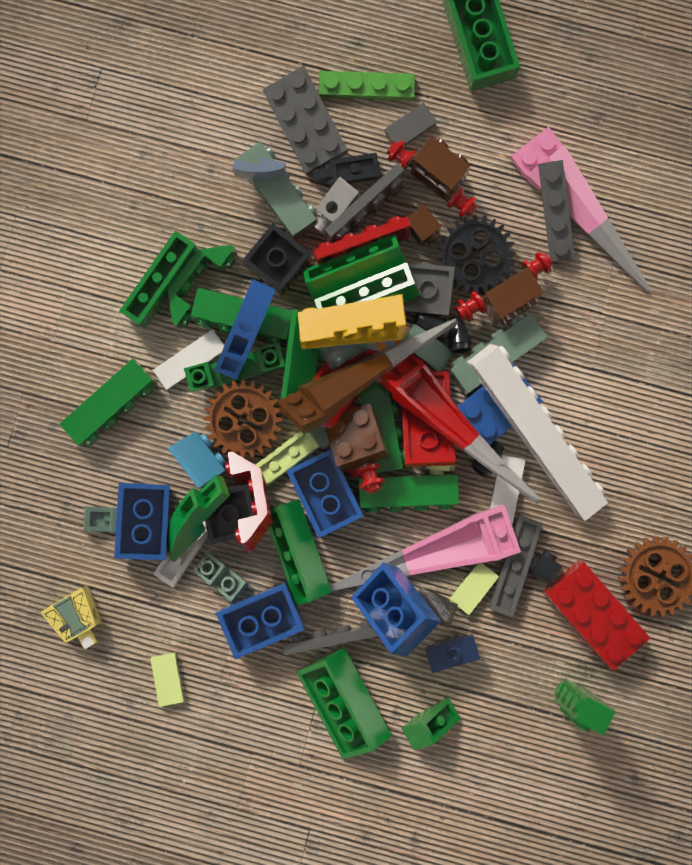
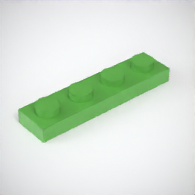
M319 71V95L321 98L414 101L415 74Z

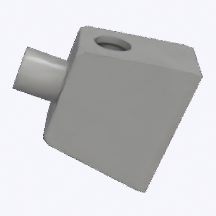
M339 177L316 209L322 215L313 226L325 235L324 229L361 197V194L343 178ZM338 207L337 211L331 214L332 210Z

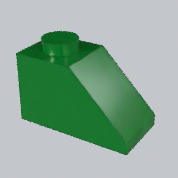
M449 697L413 717L401 729L413 750L434 745L461 718Z

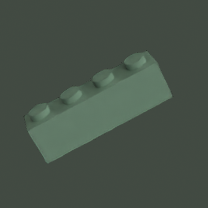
M258 142L238 156L237 160L259 166L261 157L274 160L276 156L269 146L264 147L261 142ZM286 172L285 176L273 179H249L292 239L296 241L314 228L313 225L317 221L316 217L318 214L311 204L306 205L302 200L304 195L296 184L292 186L288 178H290L288 172Z
M531 313L526 317L522 314L510 322L512 327L508 330L499 329L490 336L492 341L486 345L483 342L479 343L471 349L472 355L466 359L462 355L451 363L453 368L450 369L449 374L464 395H467L482 384L467 362L489 344L502 346L510 355L508 361L511 364L548 338Z

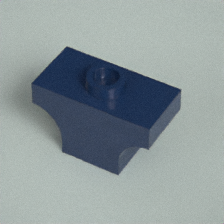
M473 634L464 636L454 635L437 640L433 645L424 647L432 673L480 660Z

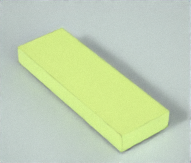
M300 431L255 465L261 469L266 480V486H269L287 472L286 470L293 468L319 449L320 445L310 432L303 434Z

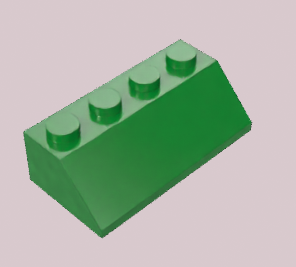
M292 310L281 399L298 392L299 386L312 381L318 374V362L323 363L324 348L301 349L298 312L302 311Z
M345 647L328 653L296 671L342 759L375 751L392 736Z

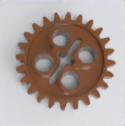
M242 379L241 386H238L235 380H233L232 388L223 384L224 392L221 393L215 390L214 392L218 398L208 399L213 406L204 408V410L210 412V416L203 417V420L210 421V425L206 426L204 430H212L213 432L208 439L216 438L217 441L214 447L222 444L224 446L222 449L223 454L228 449L234 453L240 452V456L243 458L246 452H249L253 458L255 455L254 450L256 449L263 454L262 446L265 445L271 448L272 445L269 439H278L273 432L281 431L282 429L276 425V422L283 421V418L276 417V413L281 411L279 408H274V404L277 403L278 399L270 400L269 397L272 391L264 394V385L256 389L255 381H252L250 386H247L245 379ZM237 395L243 396L246 401L242 409H236L232 404L233 398ZM228 407L239 415L247 413V419L261 426L262 431H258L248 423L240 425V419L226 412L224 408ZM256 408H263L266 411L267 417L264 421L259 422L254 419L253 413ZM228 416L232 419L233 426L230 430H225L221 427L220 420L222 417ZM244 429L252 430L254 440L251 442L243 441L241 432Z
M653 536L651 543L648 538H643V546L635 542V551L631 549L626 550L630 557H621V560L626 565L618 567L620 571L624 572V575L617 577V579L624 581L625 584L621 585L619 589L628 591L624 598L627 600L633 598L630 604L632 607L640 605V612L645 613L648 609L650 616H654L657 611L659 616L664 617L665 611L670 615H675L674 607L683 611L682 602L691 604L688 595H692V562H690L692 554H684L687 547H678L679 541L672 540L669 544L668 537H663L660 542L658 536ZM655 553L657 563L654 566H650L648 558L651 554ZM677 564L679 574L673 577L671 575V568ZM642 565L651 571L658 572L661 576L678 583V587L658 580L657 577L640 570L639 566ZM644 575L647 583L643 588H639L638 579ZM663 587H667L669 590V594L665 599L660 597V590Z

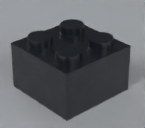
M272 223L243 258L242 262L245 268L266 285L276 289L275 292L282 297L312 261V256L309 251Z
M248 484L228 489L230 496L205 520L210 545L236 539L235 530L239 529L238 520L254 516L252 510L254 498L250 493Z

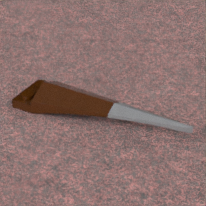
M457 319L450 320L299 386L298 392L277 401L279 409L303 434L327 423L345 405L388 370L422 346L455 327Z

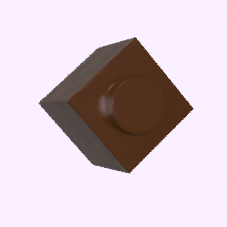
M424 204L408 215L411 224L410 234L421 247L425 243L431 245L440 237L438 233H440L442 226Z

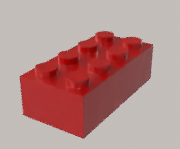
M577 560L542 591L545 597L597 657L612 671L617 669L651 639L584 561Z

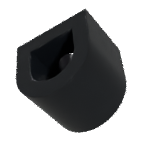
M546 550L542 554L540 553L538 557L534 556L529 566V570H531L530 576L549 585L561 566L556 562L557 557Z

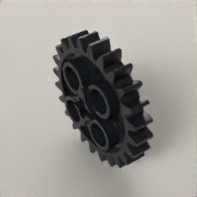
M474 215L472 222H469L465 216L464 224L461 225L458 221H455V230L447 227L449 236L441 235V239L445 244L437 245L438 249L443 251V253L436 255L438 259L443 260L438 265L455 267L454 282H457V291L464 286L465 294H468L471 288H474V291L477 293L479 288H483L486 293L488 292L489 285L494 288L496 287L497 280L500 282L505 281L502 277L503 274H511L506 267L514 266L515 262L509 260V257L516 255V252L509 251V248L514 246V242L506 241L510 237V233L502 234L504 225L498 228L495 227L496 219H493L488 224L485 215L481 222L478 221L476 215ZM477 233H484L487 236V240L483 244H476L473 241ZM495 243L494 247L480 254V260L477 261L475 258H472L462 267H457L458 263L472 256L471 251L480 252L489 244ZM458 245L466 248V252L462 257H455L453 255V249ZM495 253L499 256L500 260L495 265H489L486 262L487 255ZM469 266L477 267V276L468 278L465 275L466 268Z

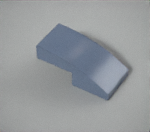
M261 157L259 166L235 159L232 167L235 176L247 179H273L285 176L287 172L286 163Z

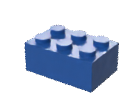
M523 378L522 381L525 385L531 387L527 380ZM484 386L458 406V409L489 445L512 427ZM538 395L536 401L540 404L543 400Z
M331 449L286 470L318 538L364 517L342 471L336 466Z
M118 483L114 559L166 560L170 485Z
M382 563L351 596V599L391 654L408 656L441 622L401 569L394 565Z
M287 581L219 609L216 612L234 659L305 630L306 627L297 605H295Z

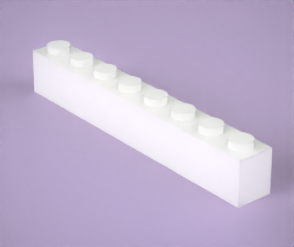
M489 344L471 358L467 364L574 514L586 521L608 503L603 496L605 494L604 489L590 478L592 472L584 463L581 464L577 459L579 454L571 444L567 445L563 438L566 437L559 426H554L550 421L552 415L546 407L540 406L536 401L538 398L536 392L530 386L527 387L522 381L524 378L522 372L516 366L513 367L510 364L508 352L502 346Z

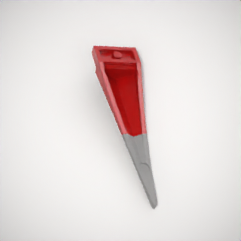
M413 354L409 355L376 380L393 394L392 398L534 503H539L540 498L483 439L454 404L428 367Z

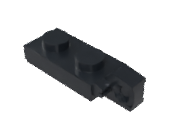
M377 153L329 160V163L324 164V168L313 170L314 184L327 182V186H333L339 177L349 184L380 179L381 173Z

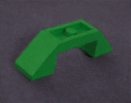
M226 245L196 250L168 287L172 323L179 329L183 325L186 327L192 320L190 316L192 307L180 297L189 293L193 286L192 281L196 276H201L206 270L207 261L222 272L226 268L230 269L237 260L235 247Z
M279 342L256 348V352L249 353L237 380L214 371L217 362L212 364L204 362L184 368L190 392L223 387V384L228 386L232 384L233 380L239 383L242 379H245V381L254 379L285 367Z

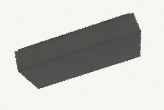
M423 102L385 128L384 133L391 143L394 141L399 143L403 140L406 146L437 125V121Z

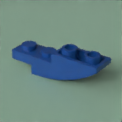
M252 279L214 371L237 380L276 289Z

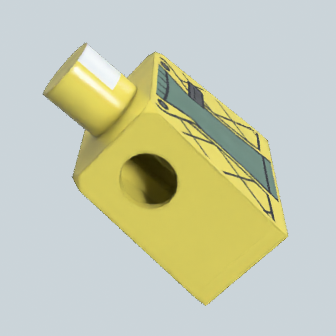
M88 586L75 591L41 611V614L65 643L77 637L84 650L97 643L91 629L100 624L101 619Z

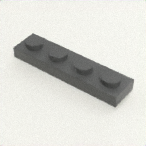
M563 160L538 164L549 257L552 262L573 259L575 256Z
M518 515L514 533L521 552L504 558L489 605L490 610L511 617L514 616L543 525L542 522Z
M364 621L360 623V627L351 628L350 625L336 627L335 632L327 633L326 630H318L312 632L310 637L302 638V634L287 637L288 641L283 643L284 655L377 637L378 635L369 622Z

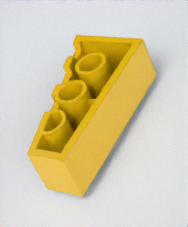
M402 295L321 309L308 308L303 310V312H298L301 349L401 340L406 325Z

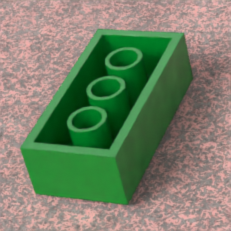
M443 0V6L470 92L515 79L520 65L500 1Z

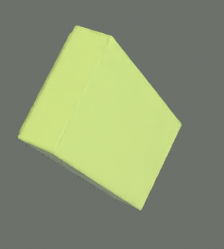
M477 563L449 600L470 615L499 576L483 563Z
M176 652L152 656L150 659L159 707L184 702Z

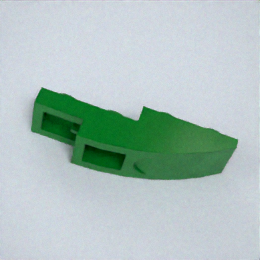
M215 475L200 491L192 488L177 506L167 528L166 546L171 561L175 562L205 532L203 522L230 496L223 477Z

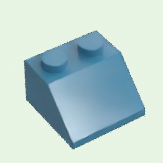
M195 431L171 445L168 449L195 485L202 489L215 475L222 476L227 472L225 467L227 461L219 452L217 454L213 452L210 448L213 443L205 433L200 435V433Z

